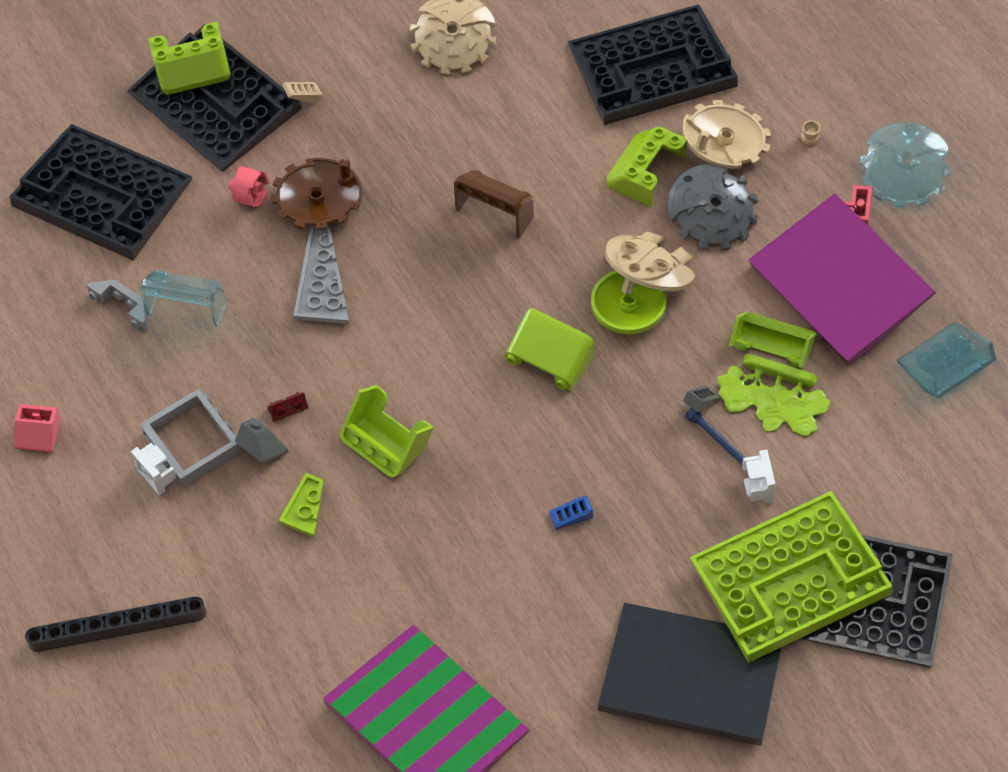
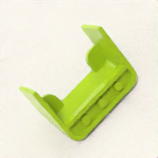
M744 311L736 317L728 346L736 345L735 348L744 351L747 348H756L785 357L791 361V365L803 368L806 365L817 333Z

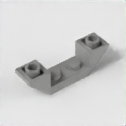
M117 280L87 284L88 295L93 301H99L104 305L112 296L118 301H124L132 309L128 313L132 327L136 330L140 329L145 333L148 331L146 306L141 296Z

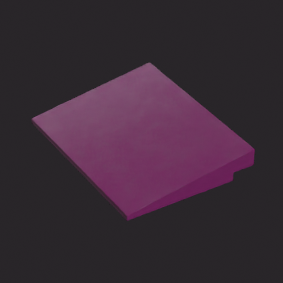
M835 193L748 259L750 265L849 366L862 354L865 356L936 294Z

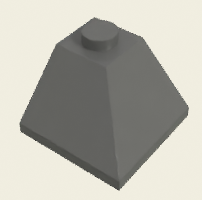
M252 418L241 423L235 442L261 463L288 452V449L259 420Z

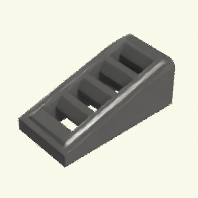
M703 386L687 391L683 402L695 412H699L720 400L721 397L708 386Z

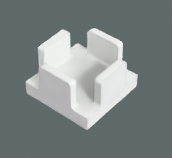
M152 443L142 450L138 447L133 449L131 453L137 471L159 496L165 493V486L177 478L174 468L170 467L167 469L163 464L167 460L165 454L157 445Z
M761 450L758 456L743 458L742 468L748 471L749 478L744 479V485L750 501L764 500L765 504L773 503L776 484L768 451Z

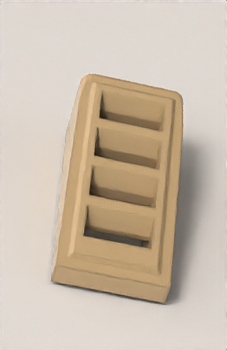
M284 82L282 85L288 97L315 104L322 96L318 85L314 82Z

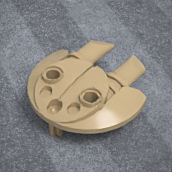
M648 231L636 237L631 235L616 236L609 240L605 248V257L610 266L625 277L621 288L622 293H628L629 295L632 294L635 283L663 291H676L687 288L692 284L695 274L685 264L691 261L693 256L682 246L672 253H668L662 247L658 248V244L664 241L665 237Z

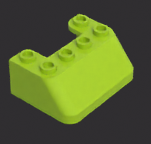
M218 22L208 23L203 26V39L172 47L168 46L167 39L164 36L148 38L163 93L173 94L226 81L230 77L231 73Z
M655 127L636 134L607 175V186L627 197L652 207L653 190L657 186V177L646 171V169L661 148L685 158L687 152L686 138L663 127Z
M374 385L358 391L341 428L340 437L346 445L387 476L396 477L401 475L423 452L434 427L428 422L421 420L414 424L411 431L384 412L388 401L387 394L379 386Z

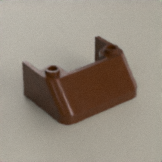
M477 170L466 172L458 176L454 181L455 209L458 212L469 196L516 216V237L519 239L534 218L533 199L528 192H522L483 175Z

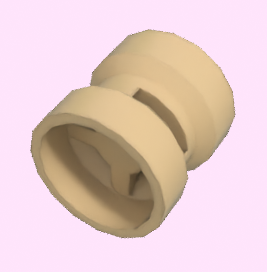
M810 120L803 124L801 140L804 144L812 146L818 143L821 129L818 122Z

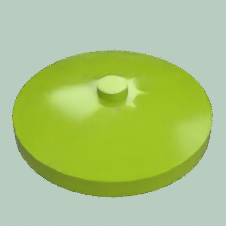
M612 271L603 276L596 283L591 294L592 312L601 325L616 333L638 334L653 328L660 322L666 311L667 297L665 291L635 283L632 294H624L621 288L625 277L617 271Z

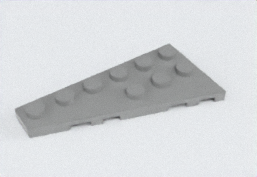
M329 224L326 230L319 231L316 226H310L293 315L294 320L350 324Z

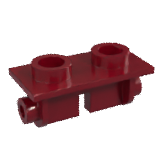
M296 392V394L286 397L285 400L281 399L273 403L270 402V405L267 406L273 422L309 408L304 392Z

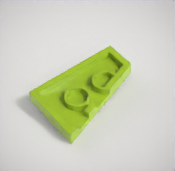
M305 473L282 513L279 524L315 538L324 485L323 479Z

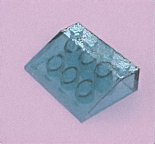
M954 322L898 358L897 363L925 392L938 399L996 361L992 341Z

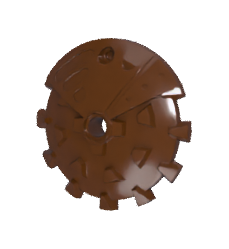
M328 158L305 159L306 164L296 167L293 163L285 168L288 173L283 178L276 177L273 186L277 187V193L271 194L272 204H278L280 208L277 211L278 216L282 220L289 218L294 221V226L298 229H303L306 225L316 226L319 231L326 230L328 224L337 221L343 224L348 220L346 215L350 210H357L361 204L362 186L357 175L350 169V161L348 159L345 161L341 159L340 162Z

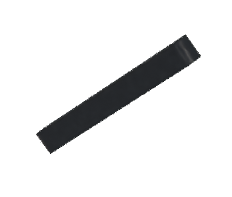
M194 596L32 627L26 631L25 639L32 651L41 652L197 622L205 618L207 611L203 600L200 597ZM195 607H201L199 610L193 611ZM180 611L179 614L173 615V612ZM160 615L158 618L153 619V616ZM140 618L138 622H133L134 619ZM120 622L119 625L112 626L114 623ZM100 626L99 629L92 630L94 627ZM75 630H80L78 633L72 634ZM55 634H60L58 637L52 638ZM39 637L38 641L32 642L34 638Z

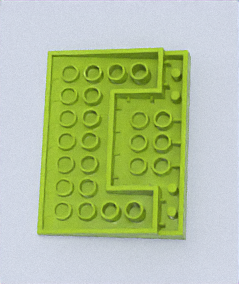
M832 491L690 557L694 568L748 663L892 594V584L883 573L882 565Z

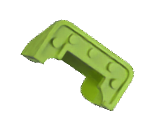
M530 308L525 313L505 353V359L512 365H520L525 361L553 375L556 385L560 389H566L571 392L594 358V341L587 334L536 309Z

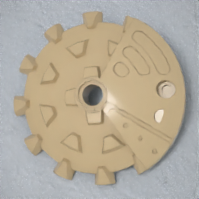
M429 0L417 12L420 15L417 25L411 24L410 34H415L416 43L411 44L413 53L420 52L424 58L421 64L428 69L431 65L440 68V74L450 75V70L461 69L462 74L471 72L470 66L478 61L483 64L489 58L485 54L488 47H495L496 37L491 36L490 27L495 26L494 18L487 7L478 0ZM451 30H456L455 33H449Z
M722 100L712 101L713 105L704 106L700 103L694 107L696 112L693 115L686 114L682 124V135L686 138V144L694 154L710 164L729 169L740 168L743 163L747 162L755 165L761 160L758 156L761 153L767 154L770 145L765 143L766 138L771 137L769 129H763L759 123L762 121V118L756 113L751 115L744 111L745 106L737 103L734 106L723 105Z

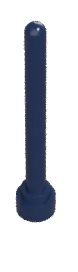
M690 408L686 412L685 418L700 425L741 465L743 464V458L745 457L702 418L701 411L695 412Z

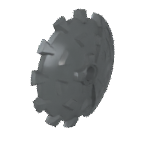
M713 164L693 167L679 176L669 193L668 214L671 222L677 221L682 228L678 233L685 240L691 237L699 242V248L708 250L709 245H720L721 250H727L731 248L730 242L738 238L743 242L748 238L749 234L745 231L749 224L756 225L758 215L753 214V204H757L758 200L755 193L750 195L745 187L748 182L742 175L736 178L727 173L728 168ZM711 203H716L718 207L713 206Z

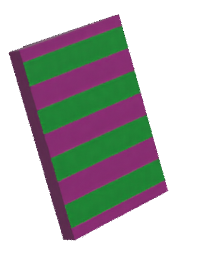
M414 624L323 697L325 705L396 772H487L529 732V729Z

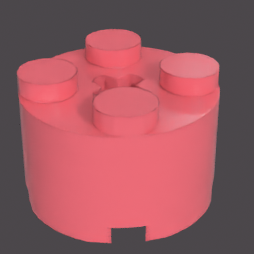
M240 166L234 180H231L229 184L233 201L251 207H259L264 202L268 192L265 190V185H269L268 175L262 171Z

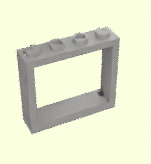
M199 388L140 424L142 433L148 442L157 445L167 457L164 463L168 469L170 467L174 468L177 476L176 480L182 488L242 452L241 446L235 442L237 434L231 432L232 428L228 421L222 420L219 409L216 406L212 407L209 396L206 393L203 394ZM201 403L230 443L183 470L154 430Z

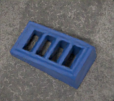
M587 495L549 511L555 529L593 518V509ZM573 509H576L578 514H574ZM567 511L569 512V515H570L569 518H567L566 513H565V512H567ZM561 513L562 521H559L557 514Z

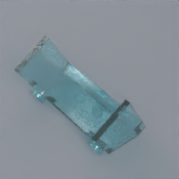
M156 270L147 275L141 281L139 287L146 314L148 315L151 314L156 297L210 306L214 325L216 327L219 326L226 305V298L223 286L216 279L209 280Z

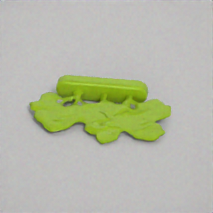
M746 354L742 364L745 368L755 371V373L745 375L740 367L732 366L728 369L726 375L718 376L717 383L721 386L719 394L721 399L725 401L727 410L729 412H739L751 405H755L758 408L755 414L759 420L763 421L762 426L765 432L777 430L783 422H787L793 432L802 436H808L811 432L817 430L816 420L813 418V415L826 413L831 402L829 399H826V395L822 390H815L809 393L804 392L802 386L812 388L816 385L818 378L813 373L752 354ZM764 374L777 378L775 385H764L760 380L761 375ZM749 378L750 380H753V378H755V381L751 385L747 386L744 384V382H746ZM784 380L797 384V386L792 390H788L785 386H782L781 381ZM757 381L760 382V386H759V387L756 385V382H757ZM799 392L802 394L800 399L798 398Z

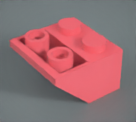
M19 404L15 418V449L53 452L61 422L58 409L56 407Z

